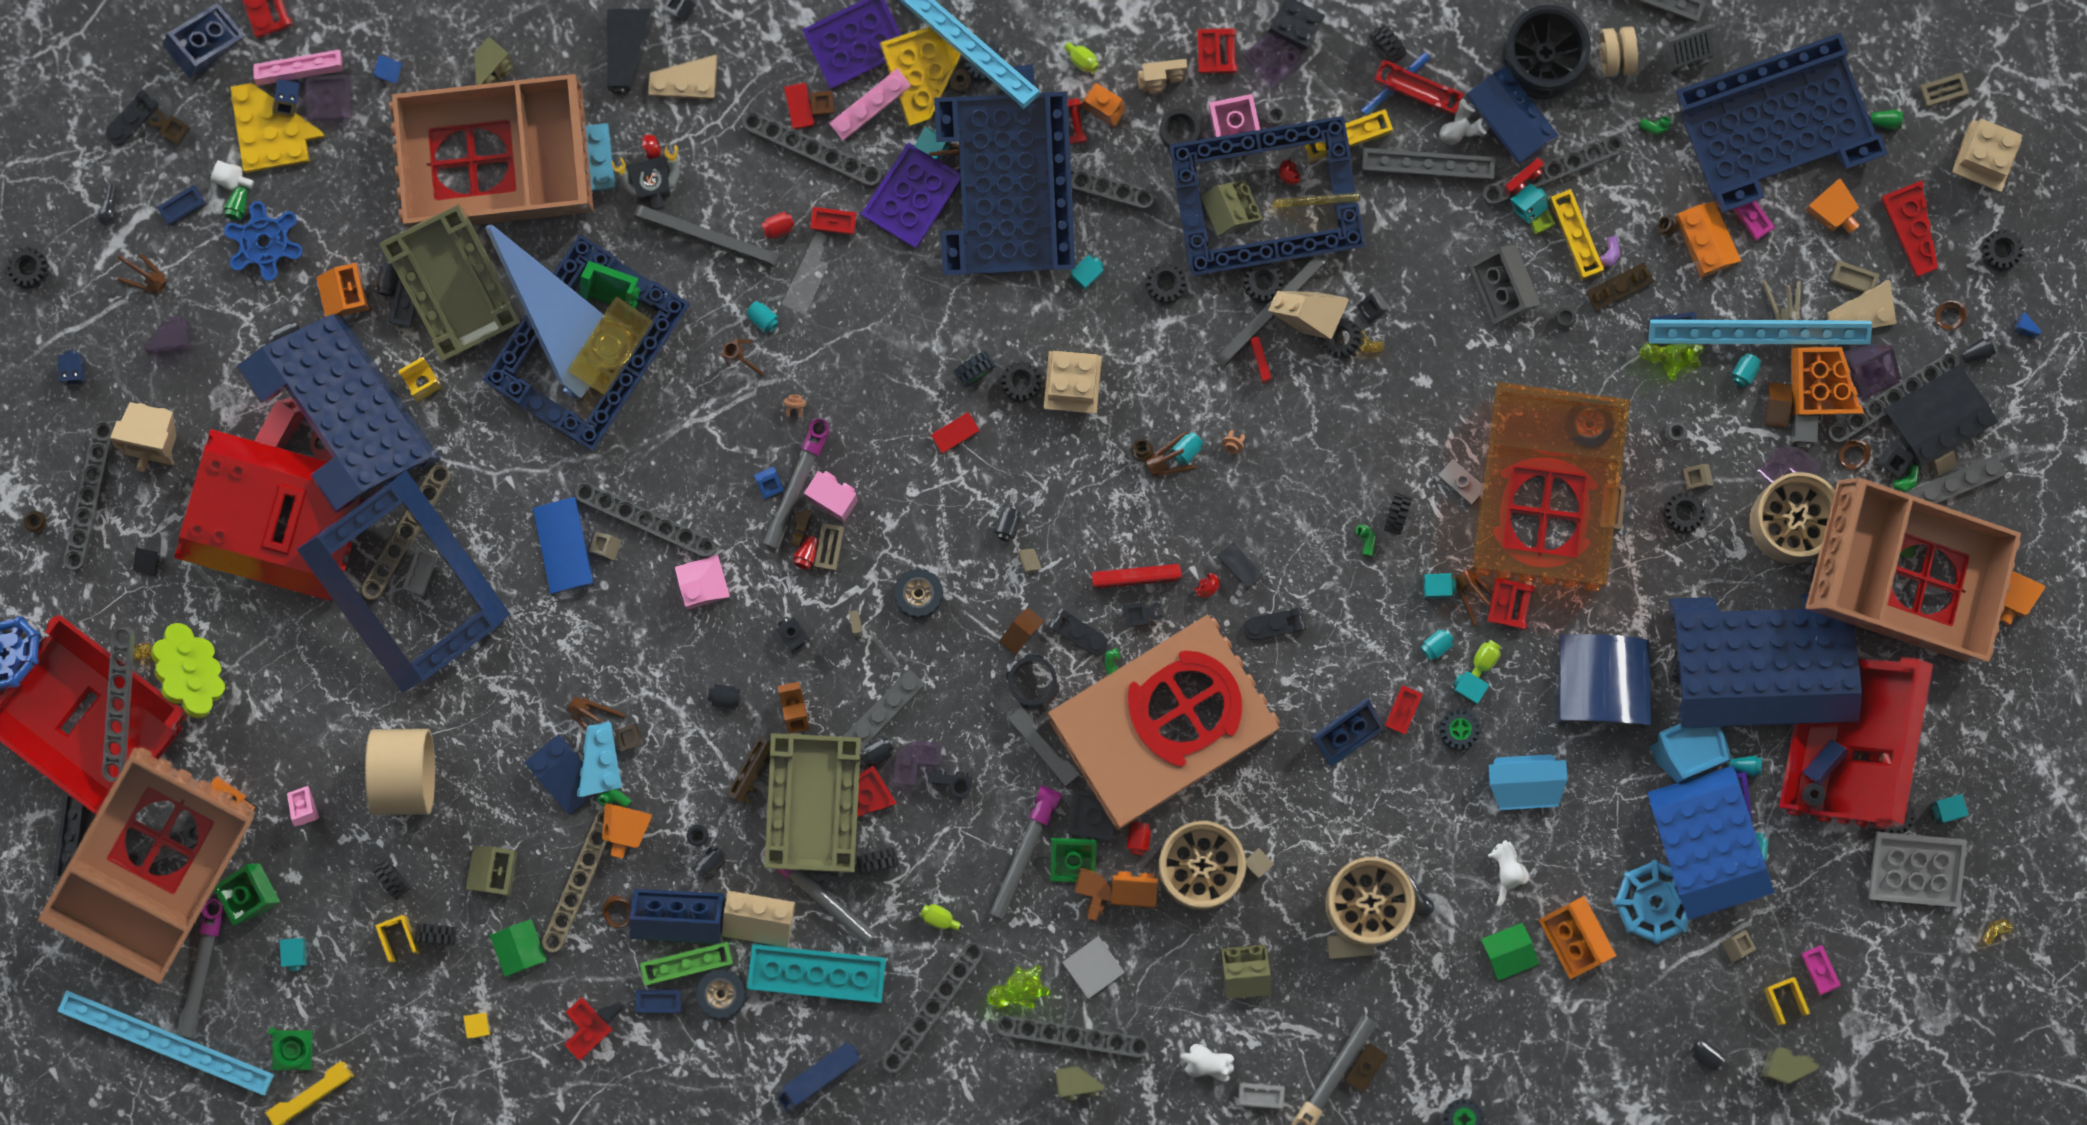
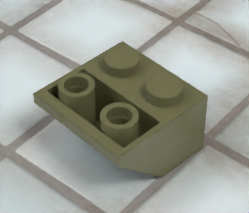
M490 37L474 53L477 85L498 83L503 76L507 77L513 70L512 66L514 63L509 53Z
M1245 180L1217 185L1200 196L1218 236L1233 233L1262 220L1259 208Z
M473 845L466 889L511 896L518 852L497 847Z
M1266 945L1221 949L1227 999L1272 995Z
M1780 1047L1768 1051L1760 1077L1781 1084H1787L1817 1070L1819 1064L1813 1063L1814 1058L1805 1055H1797L1795 1057L1792 1056L1793 1051Z
M1078 1066L1055 1070L1059 1097H1064L1065 1101L1076 1100L1079 1094L1085 1093L1087 1098L1100 1096V1091H1104V1085Z

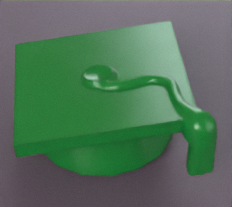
M270 1027L268 1034H273L272 1070H312L313 1030H276L274 1027Z

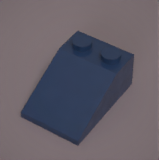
M216 3L168 32L162 46L186 75L191 78L209 67L245 37V34L224 9Z
M560 734L556 735L524 762L569 815L595 795L577 796L583 761Z

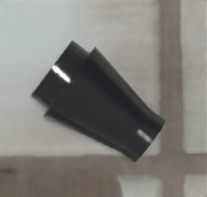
M1982 338L1962 350L1961 354L1964 362L1967 363L1989 359L1996 352L1991 339Z
M693 825L687 831V840L692 846L701 847L709 839L708 830L702 825ZM698 833H702L703 838L700 841L695 839Z

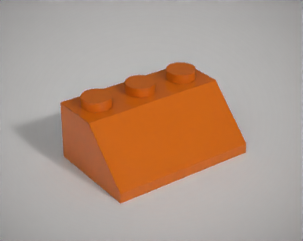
M1715 202L1697 205L1676 215L1678 229L1700 278L1741 262Z
M1585 896L1538 919L1569 979L1616 956Z

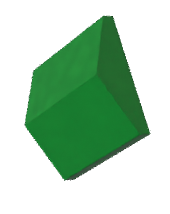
M1052 838L1050 881L1076 882L1080 868L1095 871L1097 840Z
M532 919L509 926L490 935L505 977L547 962Z
M1523 923L1481 939L1497 981L1539 965L1532 941Z

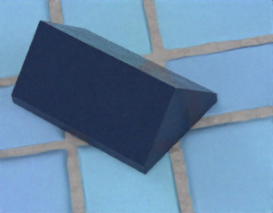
M1366 698L1313 735L1311 740L1332 767L1383 731L1385 727L1372 703Z

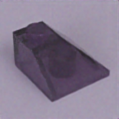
M1861 344L1844 352L1851 380L1862 400L1902 381L1892 346Z

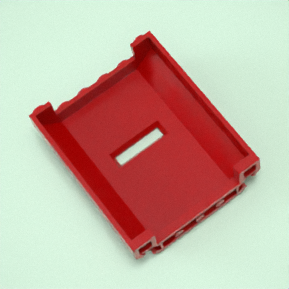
M210 429L174 558L331 601L332 597L296 549L328 525L337 522L362 504L364 499H361V495H359L353 504L335 512L311 477L315 471L328 461ZM289 495L295 497L281 544L272 540L284 497ZM352 542L346 543L331 554L343 572L346 564L342 563L344 554L349 555Z
M58 614L57 617H52L46 625L45 633L49 636L44 637L39 642L38 666H34L20 682L19 687L7 688L6 691L0 692V741L97 815L115 781H107L102 773L110 652ZM117 658V663H118L120 666H125V665H126V664H124L121 660H119V659ZM134 670L132 674L126 762L134 747L137 749L141 747L152 753L151 756L159 760L181 732L182 727L180 723L187 719L188 714L177 703L167 701L159 689ZM118 676L115 684L120 689L125 686V680L123 677ZM92 691L98 697L71 732L67 734L61 728L88 693ZM118 698L114 700L115 709L121 711L124 707L123 701ZM119 721L112 723L113 731L116 733L121 732L122 725ZM112 743L110 747L111 752L114 755H118L121 750L120 746L117 743ZM115 765L109 767L111 776L117 777L119 774V769Z
M1901 658V662L1858 659L1862 689L1859 722L1794 724L1779 808L1787 810V814L1800 817L1803 814L1818 817V821L1825 823L1837 820L1836 823L1850 825V822H1855V825L1861 827H1869V824H1874L1875 828L1885 830L1888 827L1904 825L1933 664L1919 659ZM1831 740H1834L1845 747L1849 753L1821 784L1825 790L1824 801L1816 807H1807L1801 802L1800 793L1804 787L1815 782L1807 778L1802 772ZM1854 751L1893 754L1891 764L1853 760ZM1812 790L1810 796L1815 799L1817 794Z

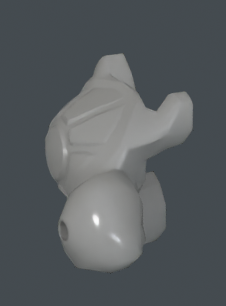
M1462 99L1459 102V109L1455 115V122L1442 126L1440 140L1450 146L1455 145L1461 141L1463 136H1484L1487 133L1486 131L1490 129V126L1472 103L1467 104L1465 99Z

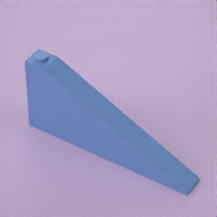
M487 225L485 229L559 384L564 387L562 391L571 398L574 396L582 398L623 345L628 334L493 225Z

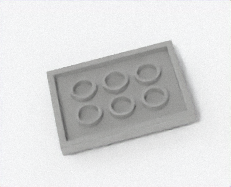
M1876 832L1868 898L1871 900L1960 907L1967 841L1965 839Z

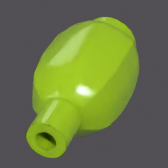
M1070 42L1064 46V49L1070 53V59L1073 64L1081 71L1094 74L1100 67L1097 57L1084 46L1075 47Z
M1492 640L1488 643H1483L1474 657L1473 663L1475 668L1471 674L1479 678L1482 672L1491 670L1501 656L1499 651L1501 646Z
M936 904L924 905L919 916L923 918L926 924L940 930L951 928L958 931L961 924L953 920L952 914L948 910Z

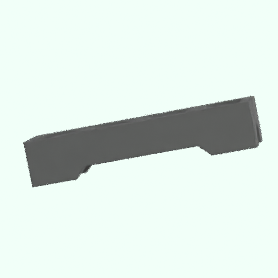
M1020 707L1008 718L1009 722L1065 787H1068L1079 777L1080 774L1070 762L1061 760L1035 730L1033 719L1023 707Z

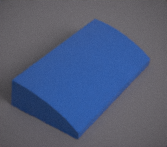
M575 497L533 508L550 594L594 585L577 499Z

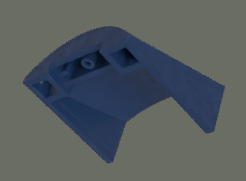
M1560 635L1556 724H1560L1564 720L1641 724L1643 729L1650 726L1649 640L1617 635Z

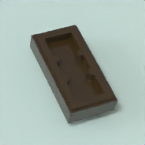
M1368 1043L1344 1081L1364 1093L1388 1055L1371 1043Z

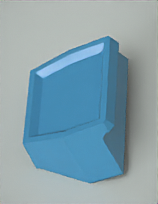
M1681 724L1659 732L1657 736L1658 742L1649 746L1657 765L1677 783L1731 761L1728 735L1724 727L1681 728Z
M1552 754L1496 758L1494 764L1489 765V778L1499 810L1559 807L1567 782L1566 760L1556 761Z

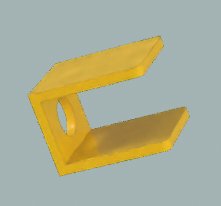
M423 357L398 371L409 387L410 394L417 402L442 388ZM419 377L428 378V383L419 388L417 387L416 381Z
M405 915L375 925L390 963H395L396 960L384 929L400 922L403 924L413 953H420L408 917Z
M1795 977L1763 989L1778 1025L1786 1024L1772 989L1789 983L1801 1015L1810 1014Z

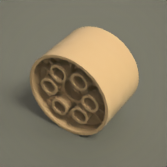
M1804 472L1786 474L1772 482L1758 496L1750 513L1751 534L1760 550L1773 560L1786 564L1804 563L1818 556L1826 526L1817 524L1820 519H1828L1835 489L1821 477ZM1780 487H1782L1783 493L1785 496L1784 501H1782V499L1775 491ZM1811 489L1817 495L1810 502L1808 500L1805 501ZM1790 494L1799 496V504H1793L1790 501ZM1771 503H1775L1780 507L1778 514L1770 510ZM1809 506H1814L1818 509V516L1815 517L1809 514ZM1800 512V521H1798L1792 526L1794 520L1793 515H1796ZM1763 515H1767L1773 518V520L1763 521ZM1770 525H1775L1778 528V535L1770 534ZM1808 528H1813L1816 530V538H1810L1808 536ZM1779 537L1783 538L1781 547L1775 543ZM1788 538L1796 539V548H1791L1788 545ZM1803 540L1808 542L1813 549L1806 551Z
M372 729L370 731L366 751V792L369 810L372 815H419L431 813L435 792V754L430 729Z
M1196 821L1177 829L1167 839L1159 859V876L1167 894L1180 905L1194 910L1213 909L1227 902L1240 887L1246 869L1244 850L1237 837L1224 826L1209 821ZM1190 832L1195 844L1191 847L1183 837ZM1219 835L1226 842L1216 850L1213 845ZM1200 839H1207L1209 841L1210 848L1203 851L1198 848L1197 843ZM1178 849H1188L1190 856L1185 860L1180 859L1177 856ZM1217 853H1226L1228 861L1225 864L1218 863L1215 858ZM1167 858L1180 862L1179 866L1166 867ZM1200 860H1205L1204 863L1212 867L1205 868L1201 872L1199 867L1191 864H1198ZM1237 866V875L1224 872V867ZM1184 870L1187 873V879L1184 882L1177 881L1174 876L1176 871ZM1215 875H1223L1226 883L1223 886L1215 885L1213 882ZM1188 883L1190 888L1186 896H1183L1178 891ZM1194 884H1203L1205 893L1196 895L1193 892ZM1211 886L1219 895L1218 898L1211 900L1208 889Z
M1377 857L1360 858L1342 868L1330 883L1325 899L1327 918L1334 931L1346 941L1365 947L1380 946L1394 939L1410 922L1415 906L1414 890L1404 871L1394 863ZM1378 869L1386 872L1380 883L1375 882ZM1348 873H1351L1356 882L1354 887L1344 879ZM1365 875L1371 879L1369 887L1361 886L1359 882L1361 876ZM1381 885H1390L1392 888L1391 895H1383L1380 891ZM1345 889L1351 890L1354 895L1353 900H1344L1342 898V891ZM1404 894L1405 903H1391L1392 897ZM1368 896H1371V900H1379V902L1372 905V908H1369L1368 904L1360 903L1366 901ZM1335 904H1346L1347 909L1336 912ZM1386 906L1394 908L1395 916L1393 918H1387L1384 915L1383 911ZM1352 911L1356 914L1357 920L1355 923H1348L1346 921V912ZM1374 920L1378 925L1377 931H1368L1366 922ZM1383 920L1386 921L1394 930L1387 933L1381 922ZM1358 923L1362 924L1360 936L1353 933Z

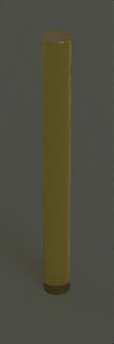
M1360 193L1274 199L1273 204L1274 208L1358 202L1361 197Z

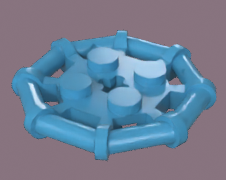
M1652 860L1646 865L1630 872L1626 871L1623 874L1624 878L1617 897L1613 900V905H1616L1626 928L1625 931L1628 934L1632 933L1652 941L1656 945L1682 932L1686 933L1690 920H1688L1685 910L1680 920L1675 917L1679 905L1682 904L1674 887L1676 885L1675 880L1673 879L1669 883L1658 879L1659 872L1674 878L1671 868L1657 862V860ZM1651 872L1652 879L1641 884L1636 879ZM1631 884L1637 887L1632 900L1626 899ZM1652 896L1661 898L1662 902L1659 903V908L1650 905ZM1628 905L1633 906L1638 917L1634 921H1632L1626 908ZM1671 920L1675 925L1660 932V925ZM1641 921L1654 926L1653 932L1638 927Z

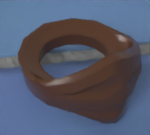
M1953 300L1941 304L1935 313L1936 324L1945 330L1957 329L1964 324L1967 318L1966 306L1959 301ZM1956 308L1960 314L1957 322L1952 325L1943 324L1940 320V314L1944 309Z
M1860 439L1846 442L1839 452L1841 464L1847 469L1852 470L1863 467L1871 456L1869 444ZM1859 446L1864 453L1861 461L1857 464L1847 463L1844 459L1845 451L1848 448Z
M617 895L608 897L602 909L606 922L614 928H622L629 923L631 905L628 900ZM620 903L627 910V918L623 922L618 923L611 919L609 912L612 904Z

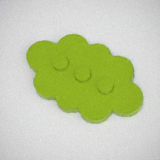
M171 624L165 630L164 639L158 640L151 650V657L157 663L154 670L155 676L163 683L161 693L167 701L181 703L188 715L194 718L206 717L211 711L213 701L220 699L225 690V684L219 677L221 665L213 658L215 651L211 642L204 638L194 637L192 630L184 624Z

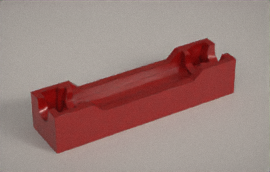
M1387 60L1381 61L1373 80L1376 84L1451 116L1456 114L1459 102L1464 95L1462 92L1440 85ZM1384 68H1388L1390 71L1387 74V80L1384 81L1381 79V74ZM1450 96H1453L1456 98L1452 108L1450 109L1447 105L1451 98Z

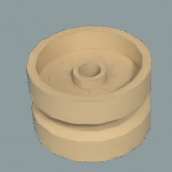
M1621 27L1618 36L1613 28L1601 29L1600 59L1604 77L1617 76L1619 68L1625 76L1636 75L1638 69V49L1634 27Z

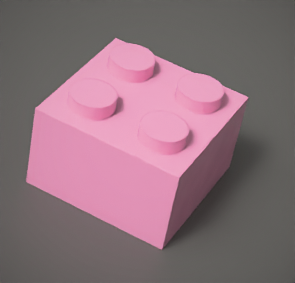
M1252 94L1209 103L1208 110L1214 137L1260 130Z
M818 471L804 492L806 500L844 523L858 502L856 492H854L855 489L846 483L840 485L835 480L836 477L827 471L824 473Z

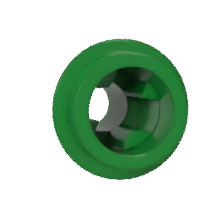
M1894 109L1872 112V126L1894 131L1902 129L1903 111Z
M235 187L223 208L226 218L240 221L244 217L248 193L246 189Z

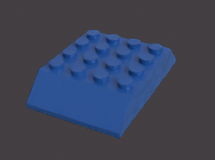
M1734 765L1647 792L1688 920L1775 894Z

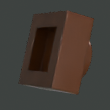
M832 91L810 93L813 116L835 114Z

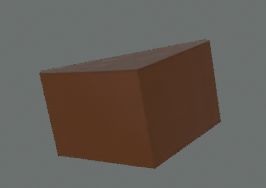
M1768 382L1764 426L1787 428L1793 402L1791 384Z
M1027 607L1012 622L999 642L1017 655L1045 621Z

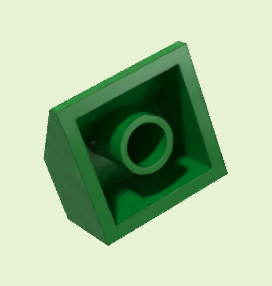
M260 863L246 864L214 887V891L233 926L259 916L280 903Z

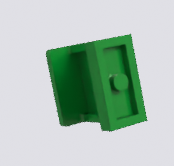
M588 261L581 275L579 295L587 302L592 298L624 309L623 319L628 321L630 315L635 314L638 307L636 300L640 293V288L637 287L639 278Z

